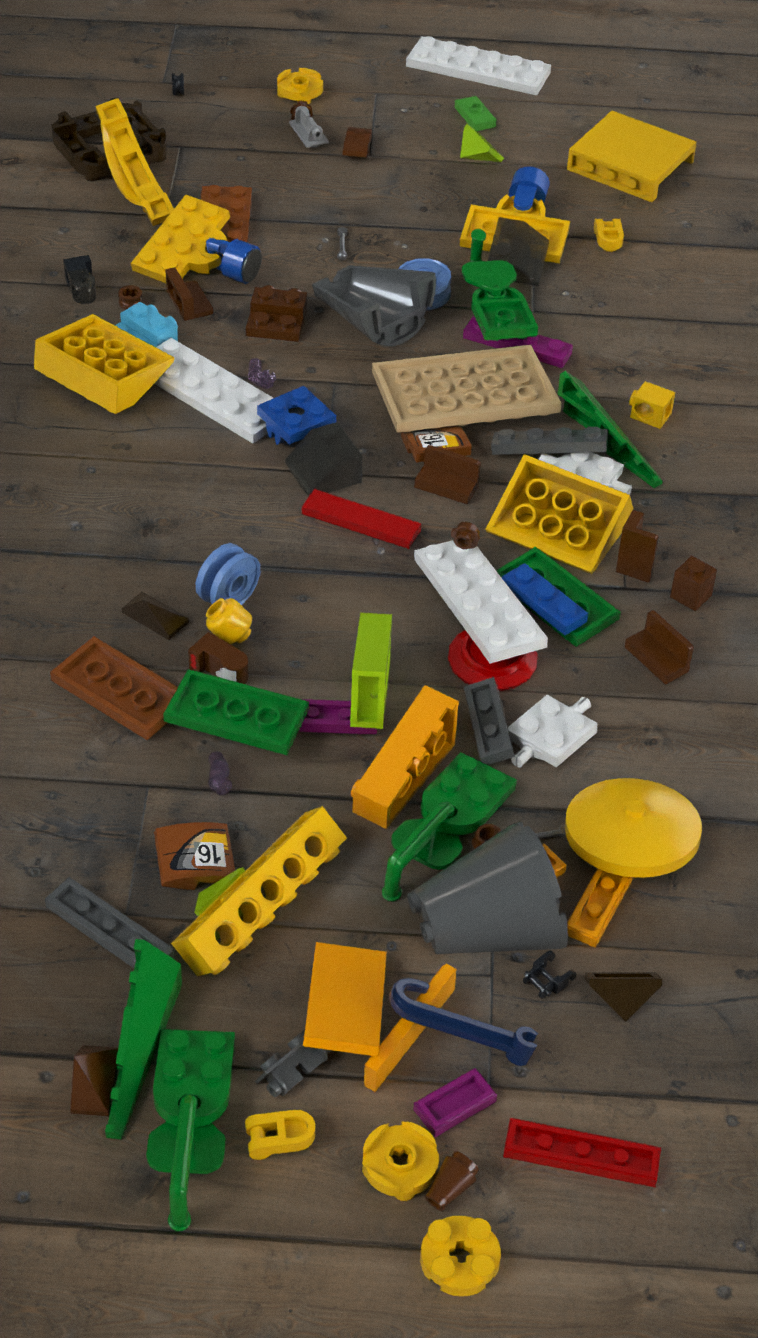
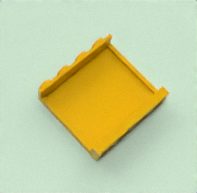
M612 110L569 148L567 170L653 202L657 198L659 184L683 161L690 164L694 162L697 141Z

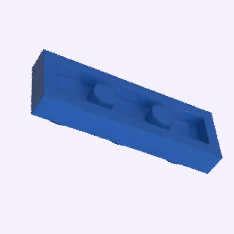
M524 563L502 576L504 582L518 599L563 635L569 634L587 622L588 612Z

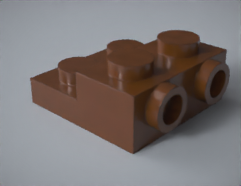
M265 285L262 288L255 287L250 302L246 336L299 342L307 313V292H302L297 288L279 290L271 285Z

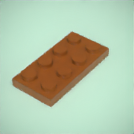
M202 186L201 200L229 210L230 219L220 230L226 236L227 241L231 243L234 239H239L248 243L252 187Z
M95 636L50 672L51 681L146 740H149L167 724V722H164L163 713L178 688Z

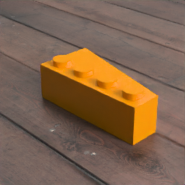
M424 685L367 771L353 785L351 790L353 813L385 829L390 826L455 746L458 700Z

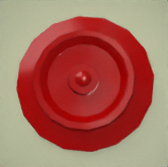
M466 630L459 633L449 645L448 662L456 676L469 685L494 677L499 691L513 689L528 681L537 669V651L490 664Z

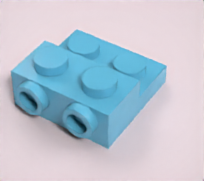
M138 302L121 312V322L115 325L154 347L159 346L170 338L178 341V325L172 316H162L152 304L147 306L142 302Z

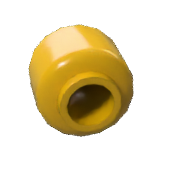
M220 598L207 610L206 627L229 644L235 642L242 643L251 634L252 615L235 599L229 598L224 600Z

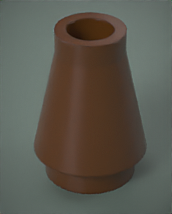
M455 1151L451 1156H446L430 1190L425 1195L426 1201L438 1211L443 1212L452 1201L476 1182L475 1176L479 1172V1168L469 1157L461 1152Z

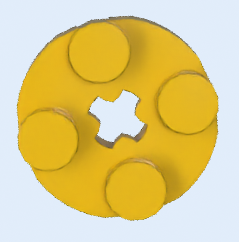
M299 68V72L291 73V69H287L277 77V95L280 98H287L297 102L306 101L310 104L311 99L317 98L323 92L321 75L312 69Z
M402 1121L401 1125L390 1127L389 1123L381 1125L369 1134L364 1143L363 1175L375 1189L386 1195L395 1196L400 1201L411 1200L415 1194L426 1190L433 1183L438 1173L439 1153L436 1141L431 1133L418 1124ZM403 1153L408 1155V1163L405 1165L395 1164L394 1159L391 1157L394 1154L399 1157Z
M450 1216L442 1220H435L430 1224L428 1232L422 1241L420 1262L424 1275L429 1281L431 1278L434 1283L441 1286V1291L453 1296L474 1295L485 1289L486 1284L493 1277L495 1278L498 1273L501 1259L500 1244L486 1220L482 1218L474 1219L468 1216ZM460 1248L468 1251L470 1255L466 1256L465 1262L461 1263L458 1262L456 1256H450V1253Z

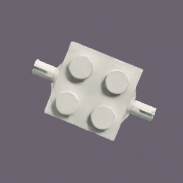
M592 452L565 453L558 458L546 453L540 455L539 460L623 493L629 495L631 493L632 485L617 481L623 472L624 464L616 462L609 457H603Z
M549 695L543 697L508 727L511 741L521 748L515 754V757L511 758L512 763L520 768L530 758H537L557 768L597 733L598 723L582 715L587 709L591 708L589 699L586 698L585 700V697H581L573 706H567Z

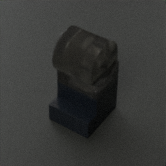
M84 255L63 259L65 280L74 301L79 304L94 302L96 299L95 278L92 275L90 256Z

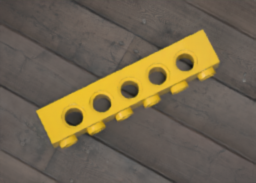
M323 806L305 812L171 944L196 976L220 973L230 964L228 958L235 951H241L252 942V933L257 928L262 929L271 923L275 918L273 912L279 906L283 907L290 903L297 896L295 890L301 884L305 885L312 881L319 874L317 868L322 863L331 861L340 853L338 847L347 837ZM305 844L307 845V847H308V849H309V854L307 853V851H306V849H305ZM283 865H284V866L286 867V869H287V876H286V874L284 873ZM261 886H262V887L264 888V890H265V894H266V897H265V898L263 897V895H262V893H261ZM238 909L243 913V921L239 917ZM216 931L219 933L221 938L220 944L217 942L215 937Z

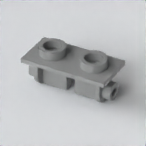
M305 106L297 107L295 120L289 121V124L305 147L314 148L328 144L329 141L323 134V129L310 117L308 108Z

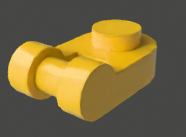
M594 219V234H596L598 245L608 252L620 249L623 246L624 238L621 219H612V221Z
M302 1110L262 1113L247 1117L245 1119L246 1133L251 1136V1141L248 1143L250 1158L262 1160L272 1154L307 1149L315 1139L316 1124L313 1117ZM277 1130V1136L266 1137L268 1131Z

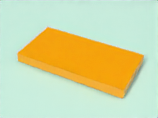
M316 942L303 1046L378 1056L386 951Z

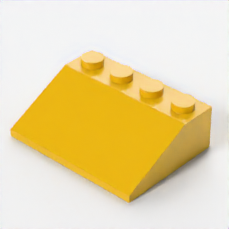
M94 314L35 340V370L114 414L135 405L174 363L173 356Z
M524 454L485 530L488 533L530 550L537 547L550 558L593 574L621 535L622 528L634 508L629 494Z

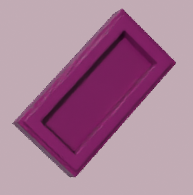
M474 1068L414 1102L413 1110L432 1135L437 1137L497 1101V1094L479 1071Z

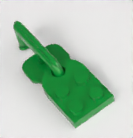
M474 229L471 232L470 262L462 266V275L467 283L479 287L472 295L471 309L484 339L498 341L500 339H524L537 336L538 325L524 295L517 289L509 286L517 278L513 265L503 260L482 261L483 241L486 239V233L481 229Z
M460 752L424 790L421 801V814L423 818L405 820L393 832L391 844L395 851L387 862L385 882L382 889L383 898L390 902L401 898L402 889L400 881L402 870L412 859L436 870L446 869L453 864L462 853V845L458 835L473 833L480 826L484 825L515 791L517 779Z
M161 1029L153 1084V1100L157 1113L166 1122L150 1132L146 1158L147 1163L152 1169L171 1173L168 1224L174 1231H184L191 1224V1215L188 1212L187 1206L190 1173H212L218 1170L224 1161L226 1138L212 1122L223 1115L229 1104L235 1032Z

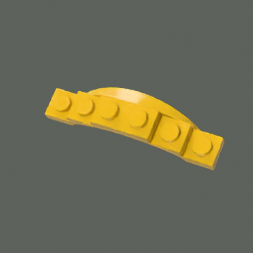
M119 98L95 106L101 120L102 141L107 163L117 187L126 199L142 207L144 213H147L152 226L163 223L174 208L166 192H163L150 170Z

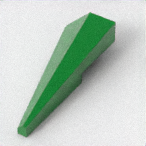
M567 371L560 373L558 395L565 399L563 412L585 428L598 427L600 429H608V443L605 453L617 462L624 464L625 468L651 487L656 488L663 483L662 479L584 383Z
M136 939L134 946L136 964L134 971L130 972L129 983L131 987L127 1005L124 1009L116 1059L119 1073L116 1087H112L110 1099L113 1101L108 1124L105 1128L106 1138L122 1139L157 1051L161 1029L166 1028L182 987L181 963L142 939Z

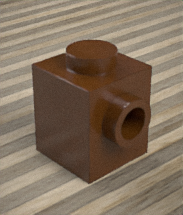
M694 556L689 557L675 570L670 598L696 611L712 596L717 569Z

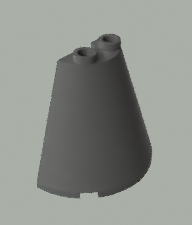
M349 265L337 271L333 282H330L329 278H323L313 283L312 287L317 298L324 301L371 341L384 346H397L411 339L425 323L426 319L423 317L427 307H432L434 301L436 274L427 271Z
M523 822L509 825L407 894L412 912L418 913L424 919V922L420 923L421 933L426 943L431 942L435 954L547 950L567 947V919L564 912H558L560 907L558 898L562 897L554 869L539 838L529 826L524 827Z

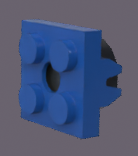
M305 386L257 405V415L266 422L268 436L270 438L275 437L277 445L282 443L290 447L307 446L315 441L317 432L336 424V415Z

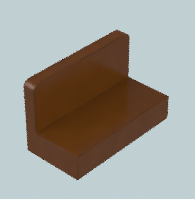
M176 267L165 269L166 291L184 321L214 314L212 305L197 281L184 282Z
M428 445L425 449L424 466L415 478L414 488L468 505L479 487L481 462Z
M632 510L622 528L616 572L644 582H650L659 536L642 530L644 513Z
M655 610L647 613L645 629L626 638L625 648L665 685L689 672L694 649L693 644Z

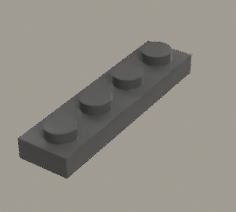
M562 427L549 431H543L540 428H532L527 431L503 429L499 432H494L491 443L492 455L606 452L608 429H600L598 427H587L584 430H572Z
M70 877L45 898L46 908L132 968H135L136 964L134 950L136 939L146 940L173 959L175 958L174 948Z

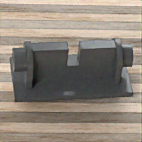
M303 1030L287 1044L291 1049L287 1054L281 1057L277 1052L260 1066L264 1073L255 1082L258 1084L265 1078L269 1083L266 1086L267 1090L273 1097L278 1095L284 1096L303 1079V1076L295 1068L297 1065L308 1075L328 1059V1054L331 1050L303 1046L305 1032Z

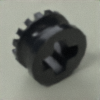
M172 73V82H174L172 83L173 95H176L177 92L184 95V74L180 73L179 76H176L175 73Z

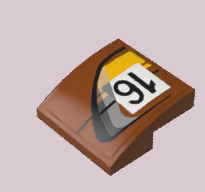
M458 425L401 432L408 453H412L416 463L424 462L425 449L428 445L463 456L471 455V443L465 432Z
M193 822L156 828L154 837L162 887L195 890L199 882L216 883L235 871L227 824Z

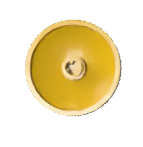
M618 778L592 784L580 791L571 800L566 811L565 834L574 852L590 865L619 876L645 878L668 874L686 865L699 849L702 822L693 804L674 789L649 780Z

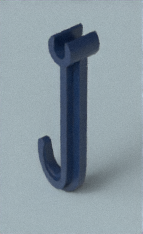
M405 978L394 983L389 993L390 1004L400 1017L408 1021L505 1051L507 1059L517 1066H525L537 1047V1044L533 1042L538 1033L530 1027L522 1026L516 1032H512L412 1000L405 995L404 991L425 994L430 987L427 982L418 979Z

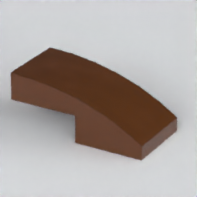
M348 127L343 146V155L367 157L372 139V129Z

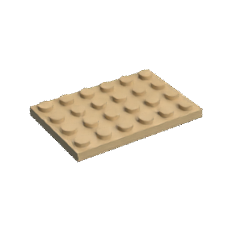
M531 345L372 363L373 376L397 433L456 425L466 426L480 422L492 423L496 420L521 419L529 416H548L554 413H561L562 403Z

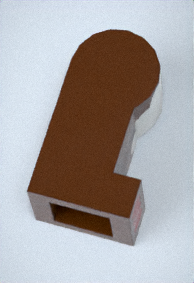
M207 632L188 649L190 670L201 673L206 670L216 677L242 684L247 683L249 678L247 655L219 637Z

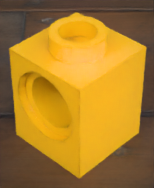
M645 381L639 390L633 391L630 397L629 405L632 406L630 418L661 429L672 414L676 392Z

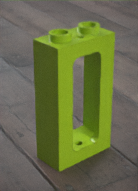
M360 612L352 667L350 727L383 729L390 672L392 614Z

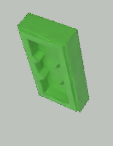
M477 96L455 100V109L476 131L496 127V118Z

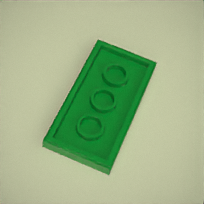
M537 547L532 548L496 570L502 578L505 574L525 563L588 612V620L585 624L569 634L563 635L518 599L523 606L575 647L620 620L621 612Z
M188 669L163 713L164 722L287 755L309 711V701Z

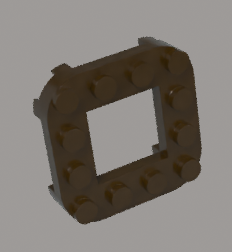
M137 100L134 104L121 103L147 164L165 161L167 153L165 129H157L142 113V104ZM66 111L59 113L58 120L51 124L54 145L78 173L84 175L87 181H97L100 177L112 175L105 153H102L97 147L91 148L84 140L92 135L101 133V120L97 112L73 118Z

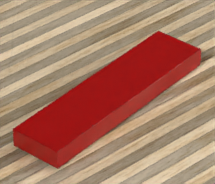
M317 489L312 491L302 505L303 515L410 549L421 532V523Z
M510 1118L503 1157L656 1187L661 1147Z

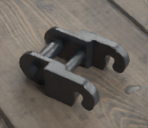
M551 950L535 960L533 968L529 972L526 971L524 973L523 983L529 984L531 982L539 989L538 996L541 999L546 996L549 997L552 992L557 995L568 986L569 979L573 981L577 975L573 969L555 978L550 975L544 968H546L548 960L552 962L555 958V953ZM541 974L550 981L546 985L537 978Z

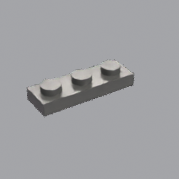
M492 677L464 686L481 762L490 765L515 757L495 678Z

